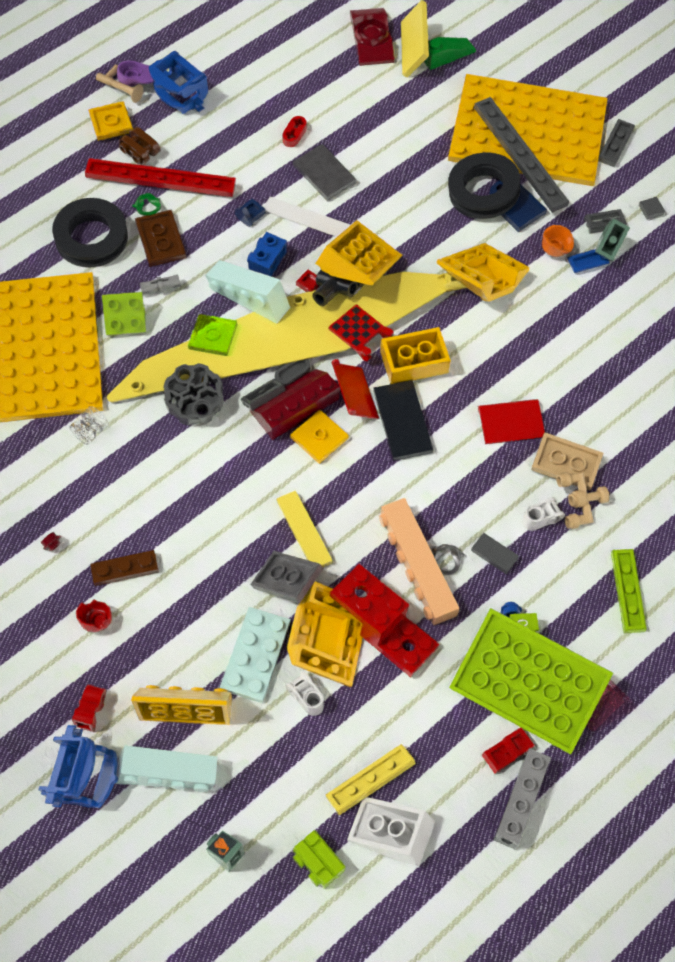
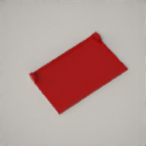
M334 359L331 363L348 414L379 419L362 367L340 364L339 359Z
M538 399L478 406L485 444L543 438L545 431Z

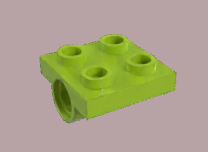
M143 292L102 295L106 335L146 332Z

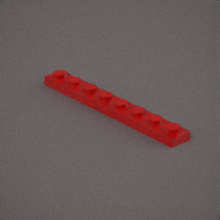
M89 158L85 170L86 178L233 197L236 186L235 177Z

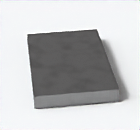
M323 144L293 161V166L326 201L356 184V178Z
M273 551L250 585L256 590L300 603L323 570V567L316 562Z

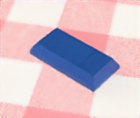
M596 249L567 257L574 273L609 264L610 261L595 253Z

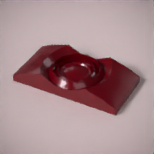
M385 9L350 10L359 66L394 63L393 43Z

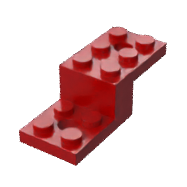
M358 564L330 592L329 596L363 623L360 636L410 678L438 649L440 644L406 617L409 604L362 565ZM364 590L367 596L359 597L355 591ZM410 643L413 645L414 650L406 651L402 644Z

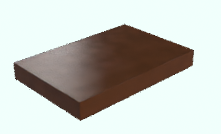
M172 209L135 218L149 267L187 258Z

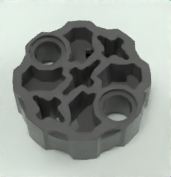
M200 363L195 365L183 364L178 366L175 372L165 380L163 388L166 408L169 414L176 417L180 423L188 426L198 423L204 425L212 421L213 416L221 411L224 404L222 381L218 374L209 370L208 366ZM184 374L190 375L187 380H182L180 377ZM209 382L216 386V390L209 386ZM172 399L178 403V408L172 403ZM200 409L208 410L205 415H199L197 412Z

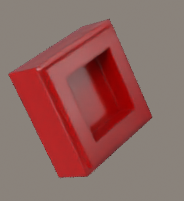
M309 269L296 281V286L305 292H312L320 287L316 284L317 275Z

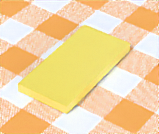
M423 0L401 21L402 75L407 78L429 57L427 4Z

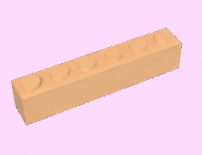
M402 498L381 506L380 523L382 527L387 528L389 542L391 545H395L397 558L406 567V577L415 586V596L418 601H422L424 605L423 611L427 620L431 619L434 626L456 617L459 612V606L406 499Z

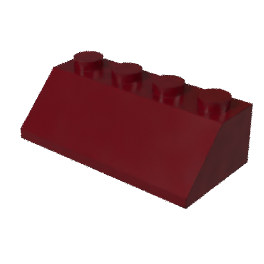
M315 369L285 387L286 391L255 410L251 411L249 409V411L269 437L274 440L313 416L318 410H323L339 400L340 387L327 372Z

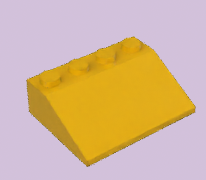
M356 220L325 247L315 264L323 272L331 276L372 286L402 257V254Z
M147 685L146 688H139L132 695L131 701L139 721L230 725L232 695L226 689L218 688L214 689V691H205L203 688L194 687L191 690H182L181 687L171 686L169 689H160V687L155 685Z

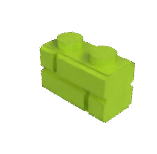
M313 830L293 848L295 855L292 858L300 868L306 867L310 872L308 878L316 887L320 885L325 889L346 870V866L316 830Z

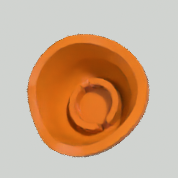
M552 225L543 232L542 248L548 255L560 257L572 251L574 239L572 233L566 227Z

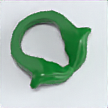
M151 193L142 194L137 198L132 207L136 208L140 215H153L161 209L160 198H156ZM146 198L149 203H152L157 208L150 212L142 211L144 199Z

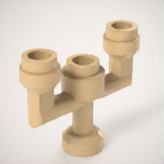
M564 472L556 477L559 487H569L571 484L577 483L578 491H573L569 494L568 501L570 506L575 508L582 507L583 515L575 513L566 516V527L575 529L580 525L594 523L589 501L598 500L601 504L607 503L609 501L608 489L602 486L598 487L596 492L587 493L584 472L573 474Z

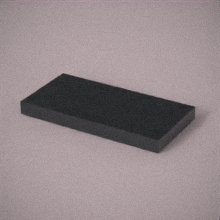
M413 380L374 387L373 393L393 461L433 453V446Z

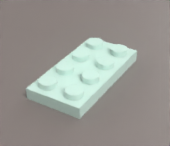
M249 607L220 688L226 689L231 694L263 703L291 619Z

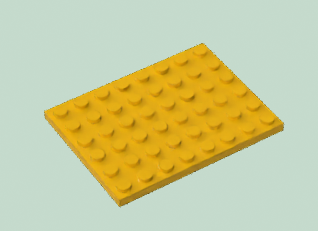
M466 74L448 161L458 163L469 155L490 152L503 155L514 163L474 109L475 103L491 97L553 180L594 186L608 98Z
M93 273L0 282V422L104 411Z

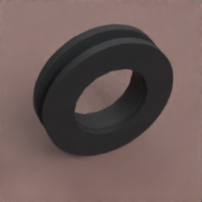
M483 152L469 155L460 160L449 174L448 188L450 201L456 210L471 218L488 219L500 216L509 211L519 198V170L510 159L500 154ZM482 175L496 177L503 183L501 189L487 196L472 194L465 188L469 181Z
M83 198L69 203L56 215L52 226V233L59 254L69 263L80 267H99L112 262L120 256L128 241V231L123 213L113 203L100 198ZM87 221H99L110 228L108 235L103 240L94 244H81L71 237L73 230L78 225Z

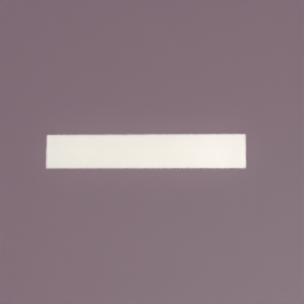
M269 197L264 206L265 212L336 237L350 226V224L273 197Z

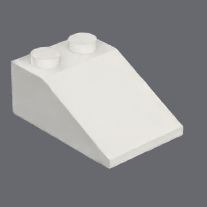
M366 797L360 804L347 840L394 860L420 866L435 821L425 810Z

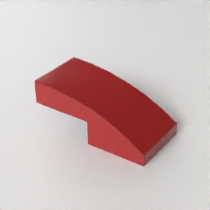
M520 727L504 737L501 742L484 751L482 757L494 774L523 756L529 748L532 749L535 745Z

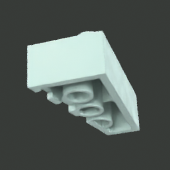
M221 260L205 275L209 287L213 291L276 324L290 309L280 279Z

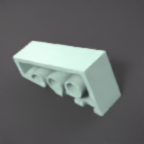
M124 745L118 759L117 776L119 779L115 784L161 786L173 789L194 788L198 792H207L208 789H212L215 785L218 757Z

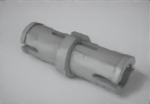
M178 274L164 278L156 277L157 279L152 281L140 282L143 295L157 291L161 293L166 289L181 287Z

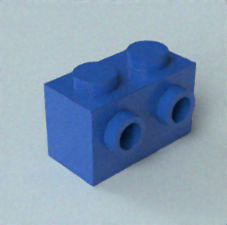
M266 232L263 238L260 237L258 239L255 250L251 251L247 257L249 270L272 276L287 253V240Z

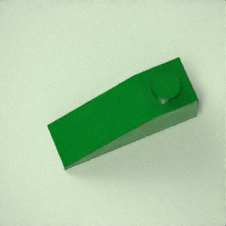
M437 37L428 41L429 57L424 63L429 70L475 53L476 49L468 38Z

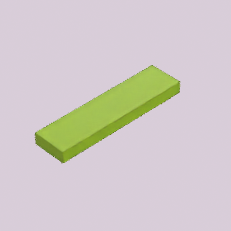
M612 550L611 558L623 633L646 632L647 627L634 550Z

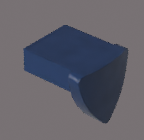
M253 198L235 210V216L248 227H251L255 221L266 214L265 208Z

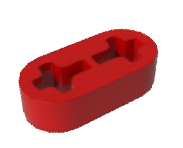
M293 117L283 131L282 141L286 147H295L303 137L307 129V121L304 117Z

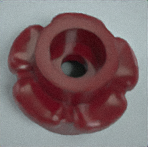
M55 532L47 535L41 541V544L44 546L43 549H49L50 551L56 549L61 544L59 541L61 536H57Z

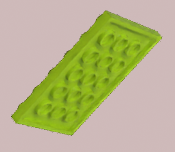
M490 608L449 688L563 751L572 754L613 672Z

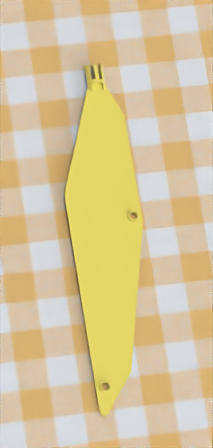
M399 272L380 277L372 286L364 284L353 297H347L338 293L325 306H320L314 301L312 295L315 291L288 296L287 300L290 309L277 324L255 312L247 314L143 360L107 395V399L109 402H116L164 391L163 386L166 378L171 376L175 369L183 364H204L213 373L218 374L220 378L346 351L351 347L332 333L328 327L354 305L357 304L383 326L387 327L445 292L465 289L467 287L448 272L440 275ZM184 374L180 379L187 380L190 375Z

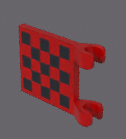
M357 304L328 327L332 333L355 350L364 361L371 359V349L364 345L378 334L382 338L393 337L392 335L394 334L391 328L383 326Z

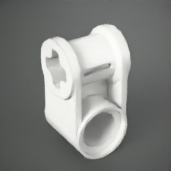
M549 497L539 503L530 505L522 518L524 528L529 531H535L562 520L565 517V513L560 511L556 504V498ZM529 516H534L537 520H533Z
M305 671L300 672V676L292 682L285 683L288 692L298 701L307 714L317 716L323 711V695ZM311 699L319 701L318 705L315 706L309 705L308 702Z

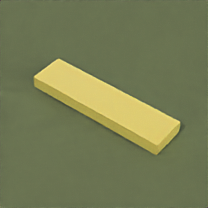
M296 490L277 498V503L306 559L319 563L322 567L332 564L333 560Z
M400 744L327 793L326 798L338 815H341L415 765V760L405 747Z

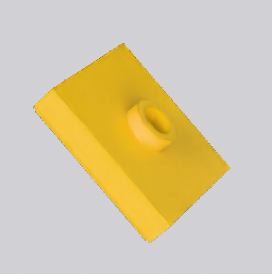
M124 101L88 109L98 141L129 134L133 129Z
M318 410L290 434V438L320 464L349 439V435L326 414Z

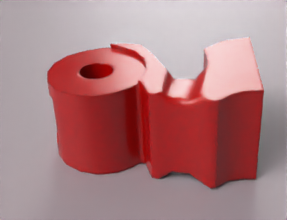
M90 684L85 687L82 699L79 700V707L75 709L72 717V722L76 725V728L95 732L97 724L95 714L104 707L106 689Z

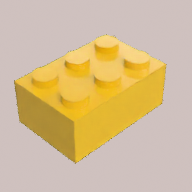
M440 327L381 339L380 353L390 384L449 373L451 360Z

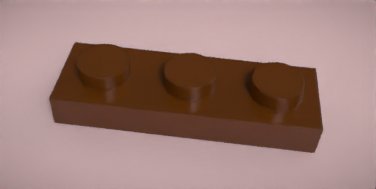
M154 550L90 564L94 586L159 573Z

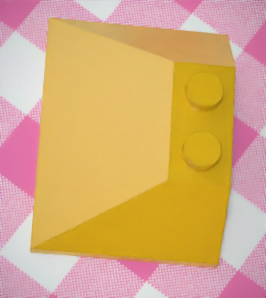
M487 243L437 260V264L474 294L480 296L482 300L488 302L512 293L530 268Z
M315 581L296 608L287 645L291 663L296 667L352 687L363 639L360 636L363 623L329 596L333 590L332 588Z

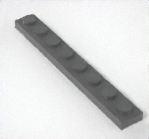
M489 97L475 103L474 109L549 210L553 213L567 207L569 200L493 99Z

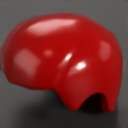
M93 599L91 603L84 604L82 602L78 606L76 618L85 631L95 633L104 630L110 625L112 612L105 602Z

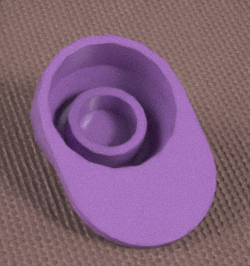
M129 60L121 62L117 67L119 82L132 87L139 83L150 84L154 82L149 72V65Z

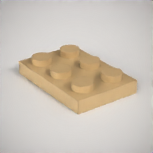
M544 432L531 470L555 479L558 474L564 472L569 474L584 472L587 490L591 491L604 453Z

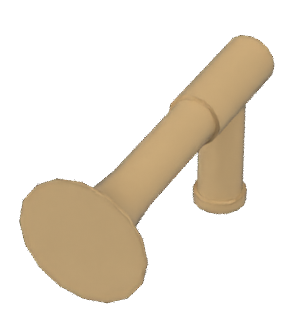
M116 64L106 75L102 73L96 75L97 81L128 93L134 103H137L143 95V86L141 84L130 87L113 79L117 74L118 65Z

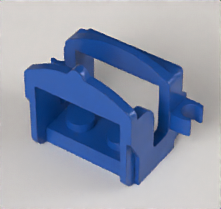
M176 50L149 66V72L154 81V90L163 102L176 108L182 114L193 109L198 112L205 109L202 104L208 94L207 76L183 58ZM180 76L187 80L182 86L174 82ZM197 91L194 96L183 104L168 93L180 94L182 97L187 98Z
M68 725L62 737L55 736L53 738V741L60 745L49 785L39 786L38 790L41 792V795L46 797L45 804H52V807H61L62 804H73L83 807L101 808L110 795L114 784L119 779L117 776L118 761L116 751L101 745H95L94 741L88 737H81L83 729H75L76 725ZM95 756H104L93 798L80 796L91 778L95 765Z

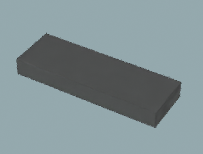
M618 119L599 155L598 161L615 168L635 125Z

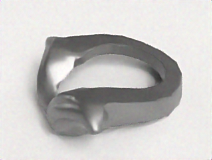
M442 544L437 548H432L437 564L446 549L451 550L455 567L450 571L440 569L443 575H452L459 570L461 557L465 554L461 553L456 546Z

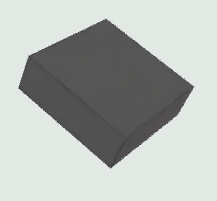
M657 196L640 201L639 207L647 220L664 215L665 210Z

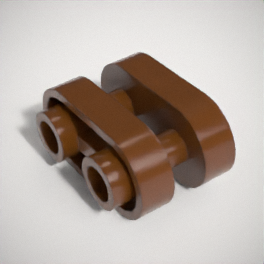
M135 127L130 131L131 138L125 135L119 140L120 150L124 154L131 156L137 164H146L150 160L149 154L154 157L161 151L156 140L139 127Z

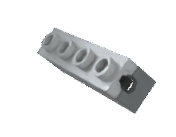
M530 748L528 749L493 841L514 850L517 848L551 757Z

